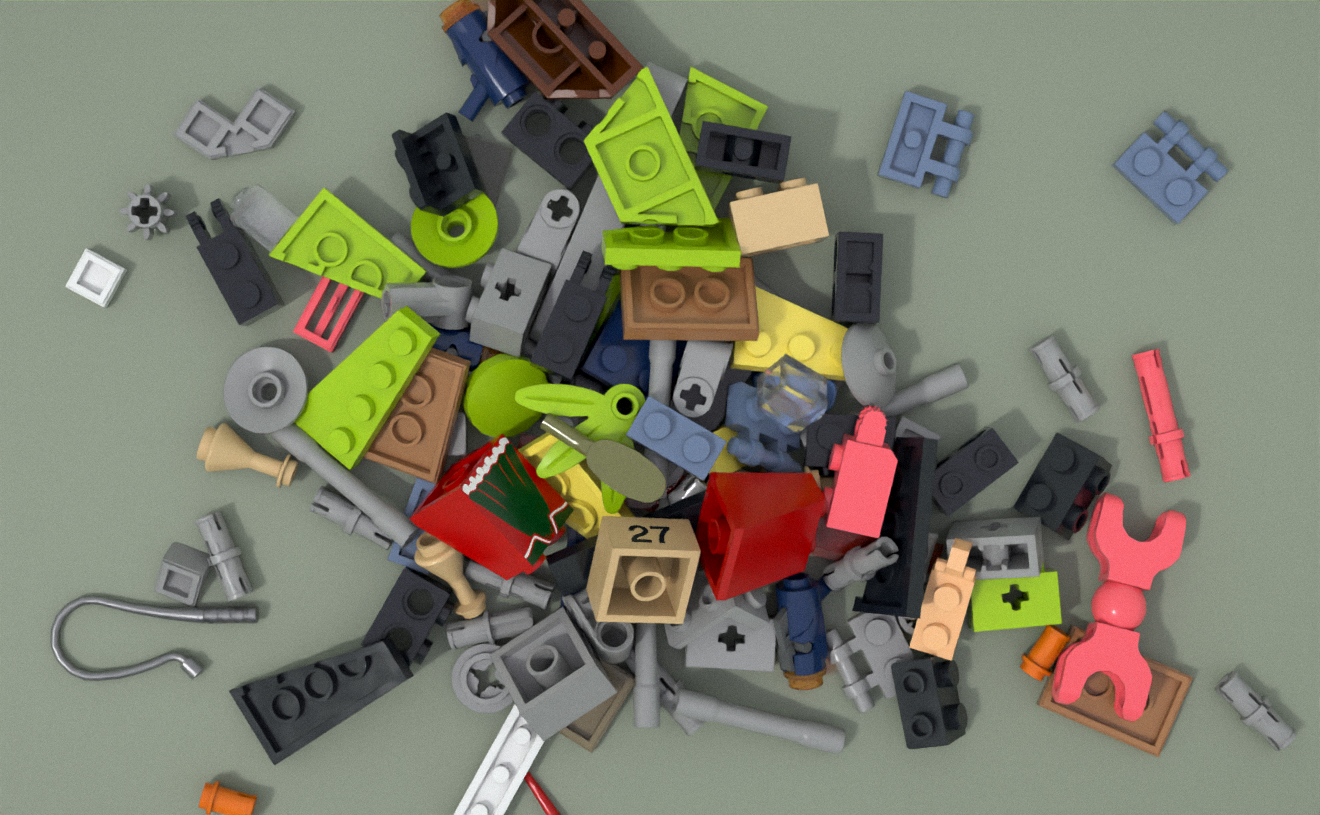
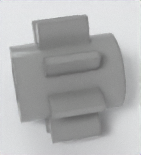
M149 184L145 185L144 194L142 195L131 191L127 192L131 202L128 208L119 209V213L129 216L132 221L126 228L128 232H136L142 227L143 236L146 240L153 239L154 230L159 229L167 234L171 232L166 223L169 217L178 216V212L169 209L166 205L172 196L170 193H161L156 198L154 197V187ZM150 203V206L157 208L158 213L157 216H150L148 222V219L140 216L141 209H148Z

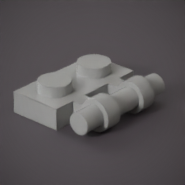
M862 612L848 619L847 622L854 636L845 641L842 640L836 627L825 631L828 649L827 659L830 664L836 665L845 683L842 689L847 699H853L859 713H863L875 706L868 691L877 685L880 686L887 700L896 696L891 665L897 661L915 659L895 617L891 615ZM859 650H862L872 670L860 676L851 658V655Z

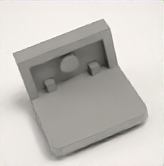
M699 560L683 624H664L668 644L676 649H682L727 618L754 631L760 630L770 623L765 606L766 596L764 591L759 587L727 600L716 601Z

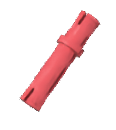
M1160 349L1131 355L1150 423L1152 436H1148L1150 445L1155 446L1163 482H1170L1190 477L1191 473L1181 439L1185 435L1183 428L1179 429L1175 417L1167 379L1162 366Z

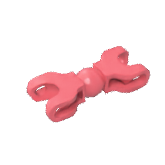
M1105 492L1096 500L1086 535L1088 546L1092 554L1098 559L1100 565L1098 581L1104 582L1095 591L1091 600V611L1096 622L1088 623L1085 636L1079 642L1068 646L1059 655L1052 684V697L1055 702L1064 705L1075 702L1080 697L1087 678L1100 671L1109 676L1115 686L1114 710L1116 714L1123 720L1134 722L1143 714L1152 683V674L1148 663L1140 655L1138 649L1140 633L1134 632L1142 623L1147 613L1146 599L1142 591L1150 590L1154 576L1159 571L1169 568L1180 557L1186 529V517L1182 512L1175 510L1162 513L1157 518L1150 537L1143 542H1138L1129 537L1123 527L1124 504L1122 499L1114 494Z

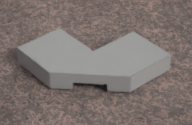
M258 86L235 122H232L197 98L173 135L210 160H217L273 149L297 112Z

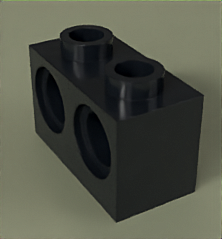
M534 91L501 133L505 139L569 191H572L593 165V161L584 144V139L593 128L583 120L578 126L564 116L568 108L559 100L542 98ZM540 113L548 116L551 120V127L546 134L534 136L527 131L526 124L532 115ZM577 141L585 147V156L580 162L569 164L560 157L561 148L567 142Z
M838 232L835 234L831 321L841 323H879L883 234Z
M993 427L982 428L937 462L932 501L942 514L951 515L1019 463Z
M405 567L362 641L361 646L364 647L389 639L391 629L401 627L411 634L412 644L408 649L399 650L400 654L409 668L413 661L421 665L434 643L427 639L434 624L436 623L443 627L455 606L454 603L449 601L453 590L420 571ZM424 589L431 593L434 605L430 611L420 612L412 606L411 594L414 590Z

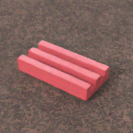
M322 276L293 332L333 353L365 293L354 290L329 339L326 340L322 336L349 286L342 283L338 285L314 332L307 330V327L333 281Z

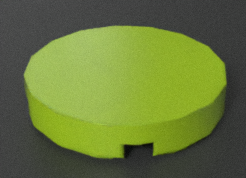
M507 353L498 354L483 361L470 374L466 382L468 388L466 396L463 394L462 405L467 418L482 434L495 438L501 434L505 437H513L528 430L541 417V412L526 408L515 401L517 390L534 385L548 384L545 373L532 367L529 357L524 355L517 357Z

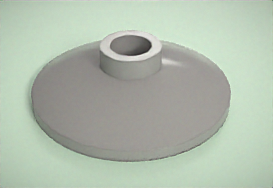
M863 322L855 323L846 331L842 342L841 361L845 380L851 393L860 404L865 407L868 405H875V407L879 408L885 407L891 401L896 389V357L886 336L876 325Z
M268 346L247 351L233 363L226 375L223 387L224 403L231 418L245 430L257 434L279 432L294 423L305 407L308 398V380L305 370L293 355L280 348ZM275 385L277 394L274 399L268 400L266 398V391L270 386Z

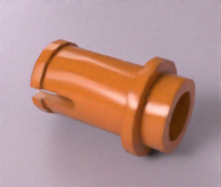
M1046 625V628L1028 654L1023 653L1021 656L1023 662L1020 668L1039 681H1042L1045 675L1050 677L1052 674L1050 667L1067 642L1071 640L1067 633L1055 625Z
M215 781L214 784L206 782L198 808L205 809L207 815H211L212 811L224 815H252L257 795H250L221 787L219 781Z

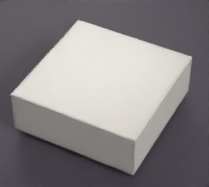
M86 248L65 287L107 308L127 269Z

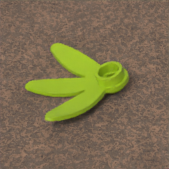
M566 384L534 385L519 389L515 393V401L518 404L541 413L568 417L588 416L587 420L574 428L594 441L609 439L634 449L633 440L628 438L626 434L646 400L642 392L633 385H615L605 395L586 388ZM622 397L628 398L632 402V410L627 415L620 414L616 407L618 400ZM558 440L541 460L536 470L537 475L540 478L555 476L583 461L586 456ZM601 481L604 509L607 513L615 514L619 511L626 496L613 490Z

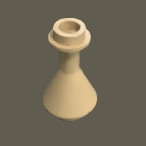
M222 423L218 429L210 426L206 428L196 456L198 460L205 462V470L207 472L250 468L276 477V487L281 488L282 485L291 486L299 462L292 460V455L290 454L286 456L284 461L255 452L227 423Z
M425 531L416 541L417 550L414 555L416 564L449 583L458 599L454 606V611L457 615H462L465 619L479 616L486 608V594L482 590H473L463 574V554Z

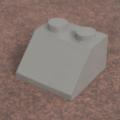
M561 607L490 654L521 716L543 741L617 693L601 662L564 607Z

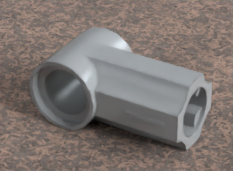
M439 275L434 277L432 282L386 283L384 290H382L381 300L383 318L386 322L397 310L408 306L423 320L435 327L449 330L466 328L469 326V322H466L465 318L471 302L472 281L458 275Z

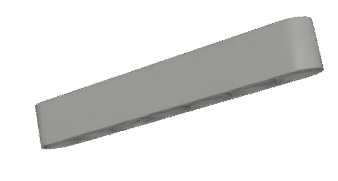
M648 61L645 68H649L671 118H673L689 78ZM599 175L530 333L529 339L537 343L566 279L570 280L583 250L593 255L587 274H584L580 285L596 291L602 270L607 266L604 263L601 249L602 231L626 227V224L620 223Z

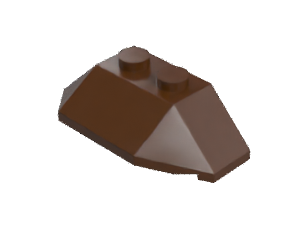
M488 0L487 36L547 100L612 99L644 68L581 0Z

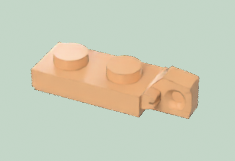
M955 538L948 561L937 558L936 564L934 563L921 606L920 619H917L909 648L952 661L977 578L975 576L976 569L966 566L972 542Z

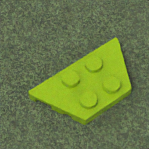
M648 67L643 68L621 98L619 97L611 106L604 119L584 139L588 153L621 224L714 227L719 224L716 214Z

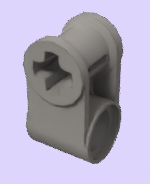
M555 189L547 193L542 199L533 221L527 227L516 253L551 264L550 274L555 276L582 214V206L578 197L564 189ZM566 197L569 199L567 206L573 210L570 218L562 216L559 222L555 221V212L550 209L553 201L560 203Z
M711 340L687 341L679 366L681 368L673 393L674 406L680 414L695 418L709 411L719 382L723 379L734 345L733 342ZM692 385H697L700 387L699 394L706 399L704 405L697 404L694 410L691 411L685 408L686 401L680 398V393L682 390L689 391Z
M586 588L574 595L562 596L564 605L572 620L582 630L596 655L602 661L609 664H617L629 657L633 648L634 629L631 623L596 622ZM617 631L625 637V642L621 646L610 647L601 638L607 632Z

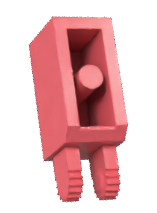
M868 405L867 407L864 406L863 410H860L861 412L858 414L859 419L856 421L853 435L844 434L842 444L834 443L828 469L834 470L835 473L831 488L824 486L822 490L827 501L826 513L823 519L826 527L879 538L898 460L888 444L884 443L885 426H887L886 421H888L885 419L886 415L882 414L883 411L879 407Z

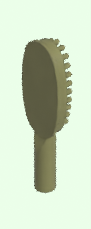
M551 413L547 414L540 428L586 456L589 469L610 488L630 499L643 503H653L663 496L666 489V479L653 462L642 454L622 443L609 439L594 441Z

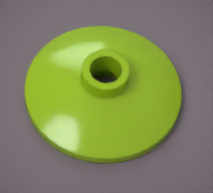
M484 193L444 217L421 211L416 206L411 219V235L416 248L428 261L446 268L464 267L477 262L491 249L498 234V216L493 203ZM455 226L465 228L464 233L458 237L450 235L451 229Z

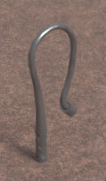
M81 596L67 603L57 613L51 628V649L57 662L67 672L83 680L103 681L121 679L155 669L170 661L180 662L182 664L180 668L193 680L205 667L193 655L188 657L180 652H169L147 662L118 670L89 672L77 668L64 656L59 645V632L63 621L73 610L83 605H102L139 615L203 624H226L228 622L258 623L259 609L258 606L161 607L130 603L102 596Z

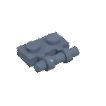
M905 91L877 176L919 189L926 173L936 177L931 194L948 198L952 184L958 183L961 170L958 169L964 147L970 146L974 134L970 129L975 115L964 110H958L954 125L943 122L947 104ZM937 136L948 140L941 162L930 159Z
M1164 110L1153 121V124L1164 133L1159 141L1156 143L1145 132L1140 134L1111 166L1176 225L1208 193L1196 181L1201 173L1206 172L1215 182H1218L1228 172V169L1216 159L1219 154L1210 146L1206 148L1202 146L1188 132L1190 127L1181 119L1176 121ZM1175 144L1193 160L1186 169L1181 167L1167 153Z
M743 382L728 385L725 427L738 432L737 437H732L727 443L728 453L735 455L740 463L747 466L755 467L759 465L764 467L766 473H801L800 463L792 460L787 452L800 449L802 408Z

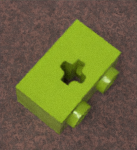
M1043 562L1040 577L976 580L967 608L968 628L974 632L1062 624L1057 571L1045 568ZM1010 585H1013L1015 589L1022 592V597L1015 598L1014 606H1011V603L1002 599V594L1010 592Z

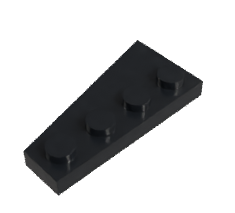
M896 437L893 454L898 462L879 538L888 537L898 547L897 552L887 557L893 554L899 556L895 563L879 569L873 578L867 580L863 597H855L852 611L920 619L921 606L924 599L923 586L928 556L930 515L933 509L932 495L937 466V439Z
M389 638L229 690L270 760L276 765L414 675L392 639Z

